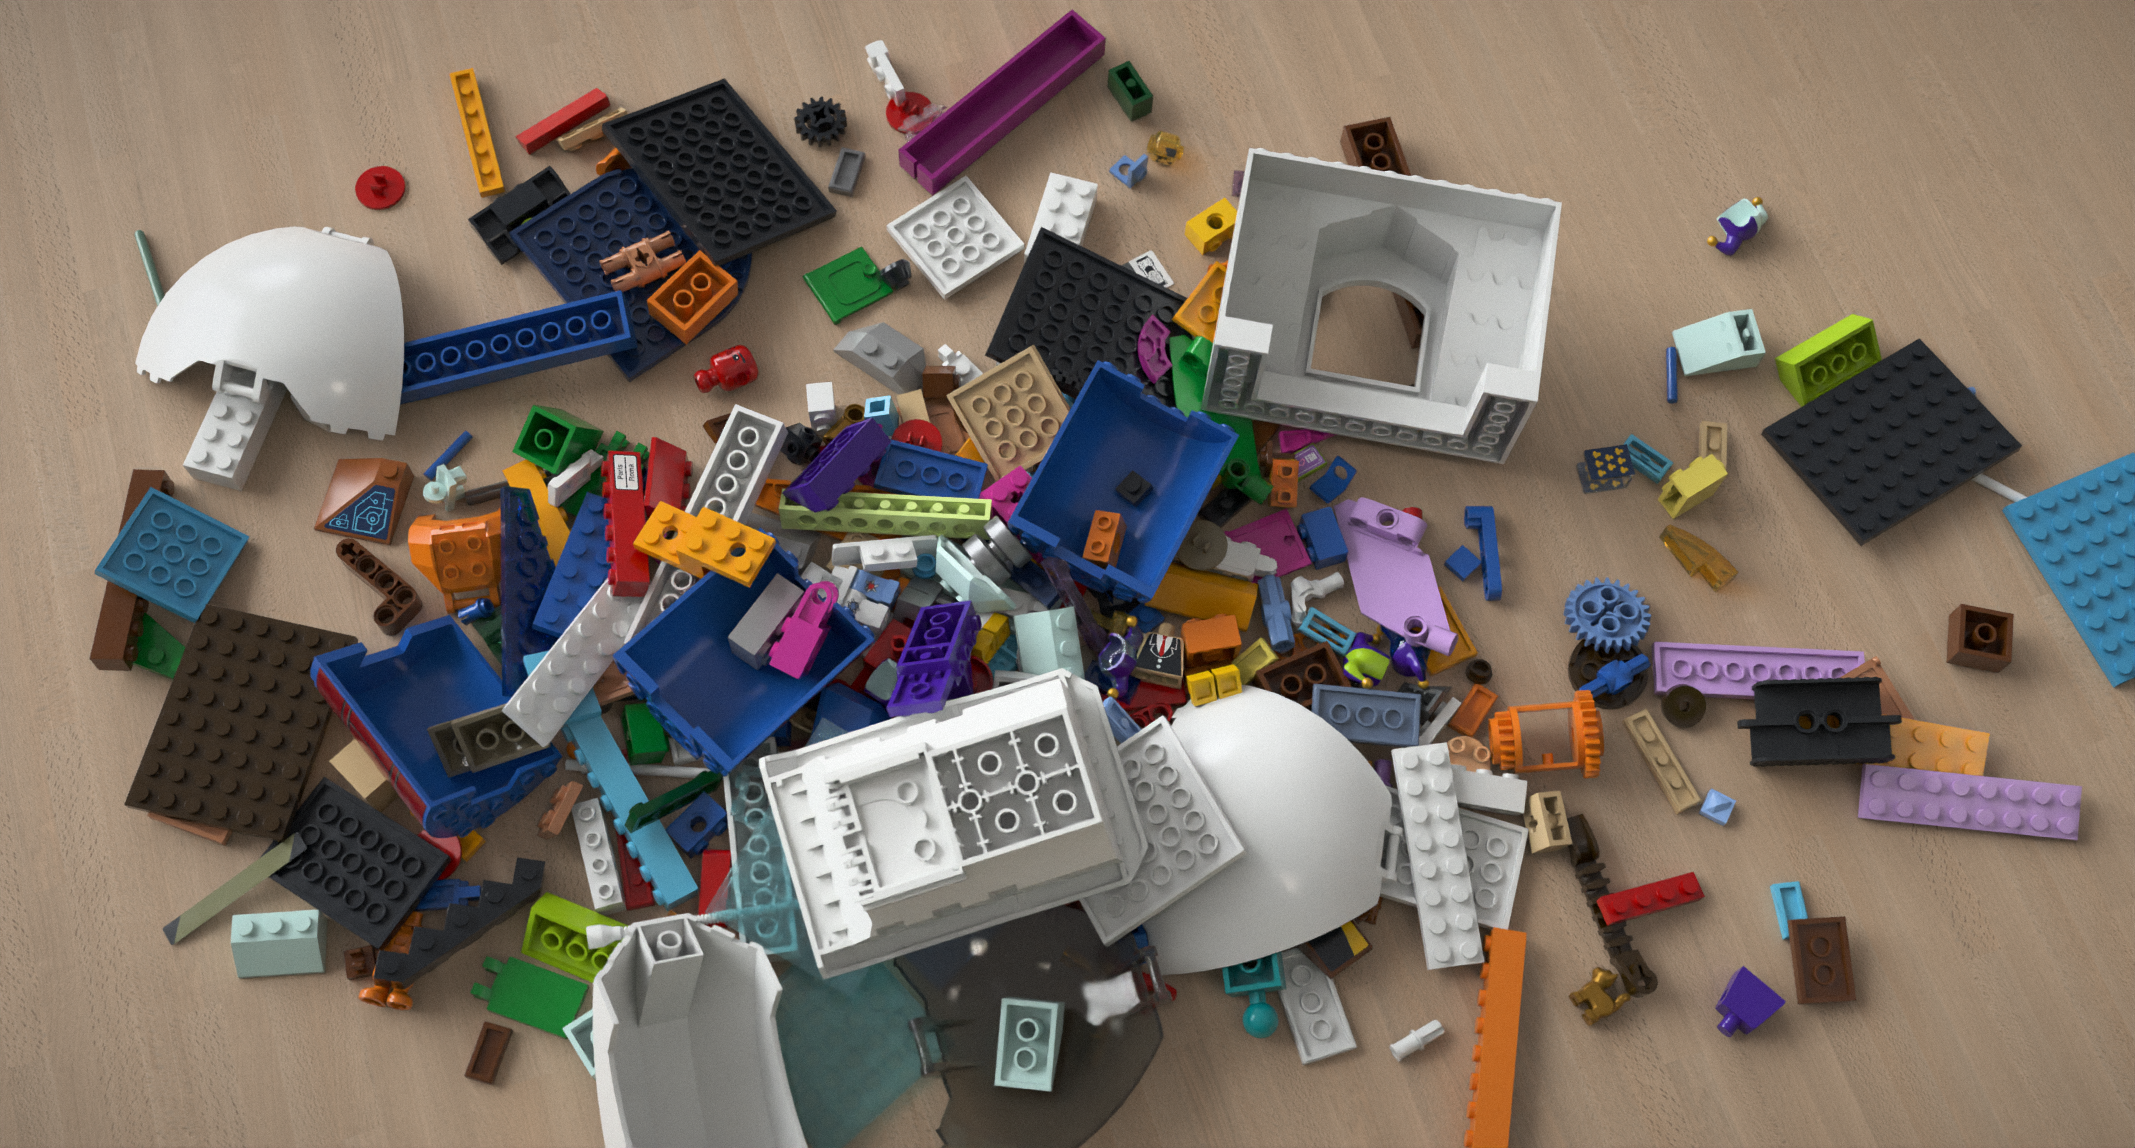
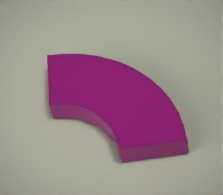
M1152 314L1140 332L1138 355L1144 372L1152 383L1155 384L1172 367V364L1167 358L1165 351V342L1170 331Z

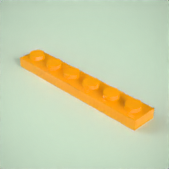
M470 68L449 73L480 196L483 198L506 192L474 69Z

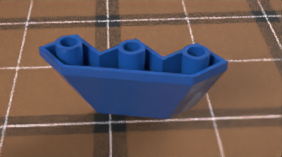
M839 682L833 683L821 691L809 746L892 718L882 704Z

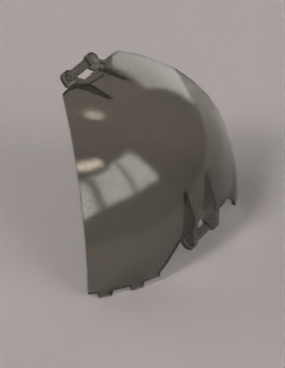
M1061 905L894 958L893 967L898 968L925 1004L926 1016L908 1021L909 1031L913 1032L922 1066L919 1068L921 1078H942L949 1096L940 1126L935 1130L944 1143L941 1148H1079L1099 1131L1119 1110L1138 1085L1164 1038L1156 1008L1171 1002L1173 999L1170 991L1166 990L1156 958L1158 956L1156 946L1150 945L1138 949L1132 931L1110 946H1106L1103 944L1086 911L1068 905ZM1145 961L1155 993L1150 997L1140 965ZM1019 997L1065 1002L1063 1030L1052 1091L995 1086L1002 998ZM925 1032L936 1033L943 1062L932 1063Z

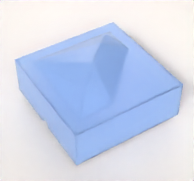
M1711 788L1698 814L1724 826L1736 800Z

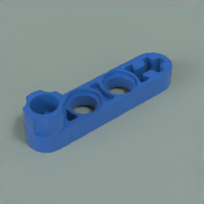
M1466 506L1464 510V525L1466 529H1478L1485 600L1500 601L1502 583L1493 506Z

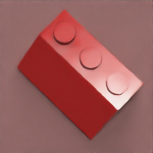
M651 437L644 507L648 519L660 501L685 512L687 508L685 506L686 499H690L691 485L688 483V476L692 477L693 462L688 460L685 450L657 437Z

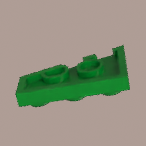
M144 613L142 621L144 630L142 636L138 639V658L133 662V665L173 680L186 647L152 617Z

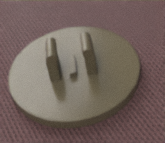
M1206 520L1193 521L1176 554L1179 560L1192 570L1207 571L1213 569L1226 556L1228 547L1226 535L1213 522Z

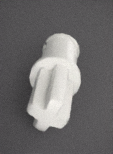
M1433 1020L1416 1031L1411 1030L1409 1032L1410 1035L1391 1044L1390 1050L1395 1059L1401 1061V1059L1418 1049L1420 1051L1424 1050L1425 1045L1445 1033L1443 1026L1437 1020Z

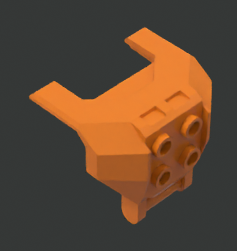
M518 503L501 505L496 512L472 518L442 521L436 520V514L418 516L409 528L408 545L412 564L443 594L447 614L456 613L457 610L476 603L478 598L490 599L494 608L502 607L499 582L520 548L516 517L521 507ZM489 588L490 595L455 600L454 593Z

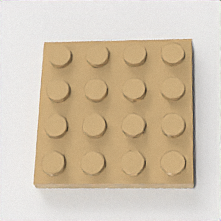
M1035 345L1030 346L946 395L984 462L988 464V469L996 482L1020 465L1026 470L1042 461L1071 409Z

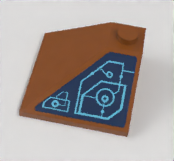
M385 458L339 459L314 529L316 531L391 546L414 479V474L409 465L405 462Z

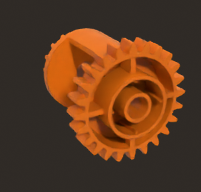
M1575 691L1574 701L1508 706L1507 711L1495 712L1494 718L1488 719L1492 764H1499L1500 770L1513 769L1514 774L1581 769L1584 779L1598 778L1601 764L1600 756L1604 755V733L1599 710L1595 709L1591 691ZM1568 709V730L1573 762L1554 764L1553 753L1542 754L1543 765L1523 766L1522 739L1518 713Z

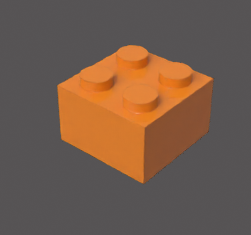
M1218 614L1213 616L1212 619L1206 620L1193 618L1182 624L1180 638L1184 640L1183 664L1185 669L1226 659L1232 662L1239 656L1242 643L1235 615Z

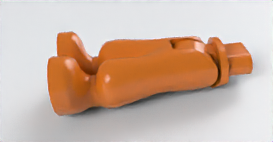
M413 911L384 951L409 954L414 926L423 927L421 926L423 914ZM413 984L405 990L394 989L390 994V988L374 986L373 988H364L360 991L358 999L379 1007H386L388 1005L396 1010H411L413 999L408 995V991L413 987Z

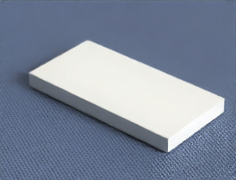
M1298 948L1282 952L1287 990H1280L1277 993L1302 1065L1304 1066L1356 1049L1357 1045L1333 979L1328 978Z

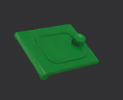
M862 246L806 273L802 277L835 325L853 313L893 294L892 288L879 278L880 271Z

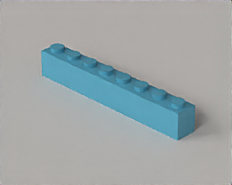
M594 717L563 725L561 728L562 734L568 743L572 741L576 748L574 755L581 766L585 764L588 769L587 778L593 789L598 787L602 794L600 801L605 811L611 810L615 818L613 824L619 835H625L628 841L626 847L633 859L637 857L641 864L639 870L645 882L650 881L655 889L652 893L659 906L664 905L666 910L669 911L696 897L699 888L660 820L633 833H630L624 826L629 816V810L639 802L644 804L649 800L602 717Z

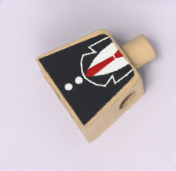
M1162 623L1158 633H1146L1135 658L1137 664L1131 673V679L1181 689L1184 640L1174 637V625Z

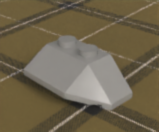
M882 322L849 331L833 349L836 354L898 395L920 389L923 394L922 373L926 366L924 348L886 323Z

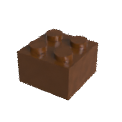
M1960 604L1949 615L1946 663L1995 673L2001 672L2012 661L2014 614Z

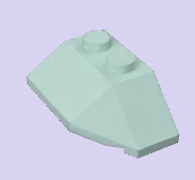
M941 534L938 537L936 573L943 579L940 584L950 594L954 590L959 594L956 597L959 602L971 600L974 610L978 613L1013 610L1017 606L986 575L983 576L971 561L944 535Z

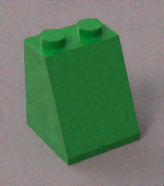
M533 405L512 452L558 475L565 471L571 463L579 460L582 454L591 449L595 452L604 431L562 409Z

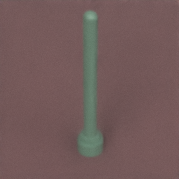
M137 230L134 236L158 307L165 294L145 233L142 230Z

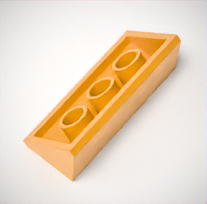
M1171 562L1151 601L1146 602L1144 606L1190 618H1200L1201 620L1212 619L1213 616L1218 614L1235 615L1238 630L1247 632L1257 597L1258 584L1210 571L1192 570L1183 564Z

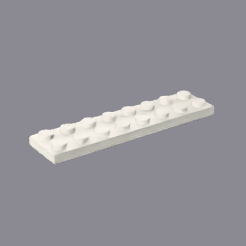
M607 578L501 711L542 747L548 745L614 660L613 654L625 645L623 642L644 597L613 596V585H608Z
M1447 742L1393 749L1391 752L1427 970L1483 963L1484 957Z

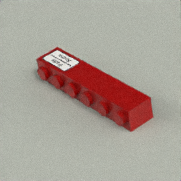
M608 451L607 460L602 461L601 476L606 477V482H603L602 496L607 498V503L604 505V519H608L609 525H606L605 540L610 541V547H607L606 554L607 563H611V569L608 571V585H613V596L645 597L650 584L648 554L635 549L633 545L645 526L640 452Z

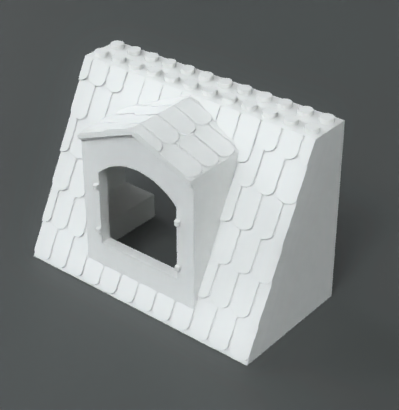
M1249 148L1201 410L1504 464L1538 402L1562 203L1549 198L1539 199L1528 197L1525 194L1504 193L1497 189L1476 188L1469 184L1459 185L1449 183L1446 180L1424 179L1418 175L1407 176L1394 171L1373 170L1366 166L1356 167L1342 162L1321 161L1315 157L1304 158L1294 156L1291 153L1281 154L1270 152L1263 148ZM1373 286L1392 291L1416 306L1424 315L1414 387L1311 369L1322 297L1345 287Z

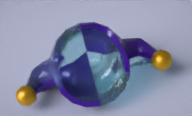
M1129 616L1126 619V624L1130 627L1128 634L1123 637L1119 634L1111 633L1109 635L1110 642L1098 655L1100 671L1105 677L1111 679L1113 688L1108 690L1107 695L1108 697L1112 696L1114 699L1127 694L1129 675L1137 664L1136 651L1144 639L1143 633L1137 625L1138 619L1135 616Z

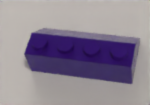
M873 418L846 426L782 493L785 497L813 512L830 511L839 503L838 498L842 494L848 493L855 486L854 481L858 477L864 476L871 469L869 465L873 461L880 459L887 452L885 448L892 441Z

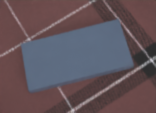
M1322 684L1313 685L1311 712L1324 719L1345 736L1350 743L1401 748L1419 746L1421 694Z

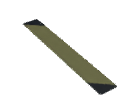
M294 833L167 924L163 931L170 944L174 945L305 851L307 846L299 833Z

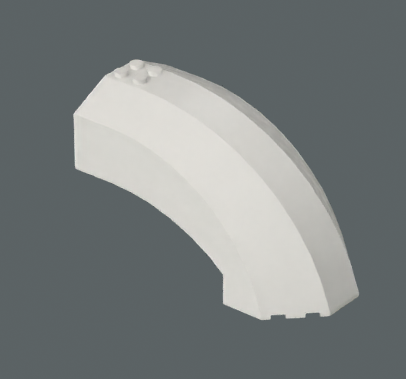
M689 913L632 923L622 942L618 943L609 956L607 964L594 978L593 986L594 1061L605 1147L808 1148L789 1088L775 1019L783 989L763 947L752 941L750 944L734 938V933L716 925L711 928L697 922L698 917Z

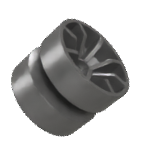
M996 515L983 526L984 531L991 539L989 544L979 535L974 534L962 546L971 556L969 560L983 576L989 577L999 587L1012 576L1005 564L1007 560L1020 569L1033 557Z

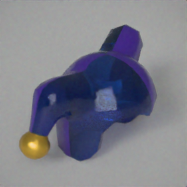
M1378 625L1376 628L1377 634L1381 636L1386 635L1390 641L1389 656L1393 669L1405 677L1417 676L1419 680L1418 687L1421 689L1428 688L1429 680L1426 679V672L1431 649L1423 646H1411L1403 636L1382 625ZM1414 629L1409 631L1412 634L1420 633V631Z

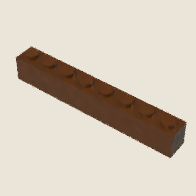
M133 469L119 533L150 487L168 496L174 494V482L169 478L165 470ZM107 581L89 659L98 670L132 671L133 662L138 658L137 643L139 637L143 634L144 626L142 621L144 613L148 611L149 601L110 581Z

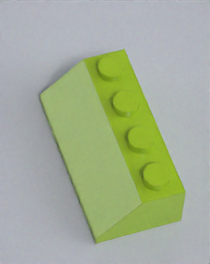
M1855 314L1849 315L1775 358L1780 381L1801 407L1882 360L1873 319Z
M546 892L531 907L521 953L594 983V978L600 970L602 971L608 962L609 956L622 940L614 941L605 947L589 949L586 927L602 924L624 928L625 926L628 927V925Z

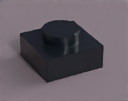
M1132 470L1115 490L1121 497L1134 507H1137L1153 490V486Z

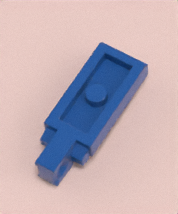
M460 879L436 880L414 911L448 910L449 903L468 906L469 901L480 900L482 888L480 885L469 886L468 881H461Z

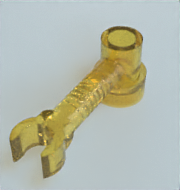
M1069 599L1065 608L1074 607L1075 614L1082 616L1074 600ZM1088 608L1096 623L1109 630L1108 638L1111 633L1124 637L1126 630L1130 629L1126 624V619L1131 615L1115 610L1112 618L1109 619Z

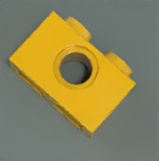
M1224 197L1187 221L1185 236L1202 255L1209 251L1213 252L1220 247L1222 242L1228 238H1233L1237 210Z

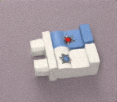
M852 565L849 566V569L835 566L830 580L841 585L837 602L842 607H848L854 613L855 620L861 626L866 625L872 632L881 635L891 614L890 610H893L901 592L900 582L891 579L886 580L869 572H864V570ZM825 590L821 595L822 598L827 597Z

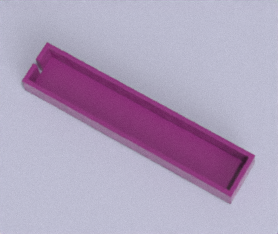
M1072 9L898 150L899 166L914 179L918 178V183L932 196L935 195L1105 55L1106 38Z

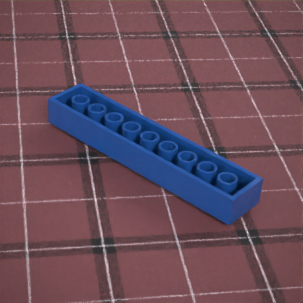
M620 290L405 342L400 405L638 348L629 302Z

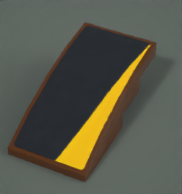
M1353 920L1296 946L1330 979L1373 949L1371 943Z

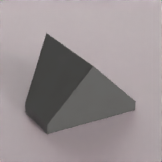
M1404 682L1397 692L1421 694L1420 725L1423 726L1430 719L1452 686H1428L1426 689H1421L1418 685Z

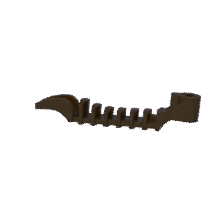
M1583 814L1567 818L1573 843L1568 846L1571 865L1575 869L1576 879H1579L1581 884V892L1585 894L1587 899V907H1590L1592 911V919L1596 921L1598 926V934L1602 936L1605 943L1603 945L1604 949L1608 951L1611 958L1609 961L1620 973L1627 993L1635 998L1644 997L1656 990L1658 979L1645 963L1639 950H1632L1629 942L1633 938L1632 936H1627L1624 927L1627 926L1626 921L1607 926L1596 901L1602 896L1613 893H1609L1606 887L1610 883L1609 878H1603L1600 872L1606 868L1605 863L1597 864L1596 862L1600 855L1598 843ZM1637 981H1644L1645 986H1639Z

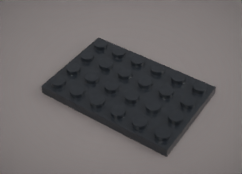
M323 777L296 811L287 836L289 838L298 832L307 849L271 874L269 878L317 910H320L323 914L376 949L384 951L452 861V858L326 777ZM273 841L270 844V846L266 849V851L262 854V856H264L266 853H268L273 848L278 846L281 842Z

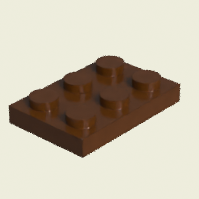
M1845 916L1787 920L1798 1004L1856 1001Z

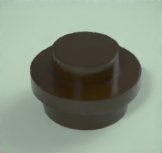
M1476 659L1467 665L1466 676L1473 683L1486 684L1492 678V668L1487 661Z

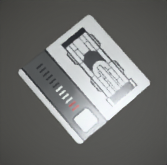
M1149 251L1121 265L1166 288L1174 284L1153 251Z

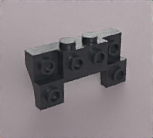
M548 166L524 183L516 185L513 190L504 196L496 198L492 204L470 217L468 221L471 228L485 243L489 252L500 265H503L522 252L511 238L510 232L521 226L526 219L535 217L571 193L559 175L551 166Z

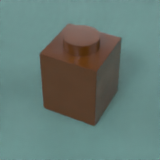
M925 366L922 373L923 398H947L946 395L961 387V376L956 374V366Z

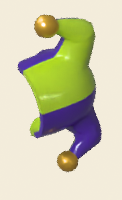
M1358 632L1352 642L1351 649L1344 657L1343 674L1351 682L1361 683L1365 689H1370L1372 686L1378 685L1387 670L1390 656L1368 644L1369 642L1374 645L1381 642L1379 634L1370 635Z

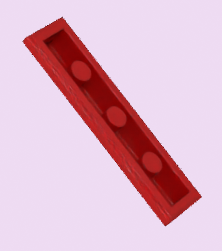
M595 88L515 137L530 155L557 137L610 107L608 96L598 88Z

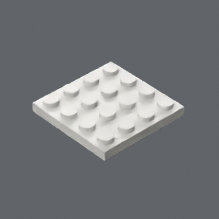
M967 176L959 179L887 225V231L944 300L1024 249V243Z

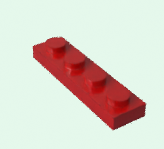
M1694 872L1602 896L1596 902L1607 926L1697 902L1702 900L1705 895Z

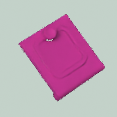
M1287 508L1232 531H1224L1225 535L1231 538V541L1253 543L1257 546L1256 548L1261 549V555L1275 559L1278 566L1276 569L1277 574H1275L1276 577H1282L1312 565ZM1254 576L1251 582L1258 584V580L1263 577Z

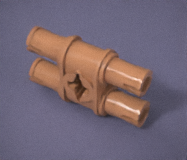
M666 231L651 239L642 238V241L626 248L621 247L619 253L599 260L606 275L624 267L630 268V273L611 280L614 291L621 290L625 292L636 286L643 288L645 284L659 278L664 279L668 272L682 267L686 260L680 250L662 259L656 257V253L675 246L671 233Z

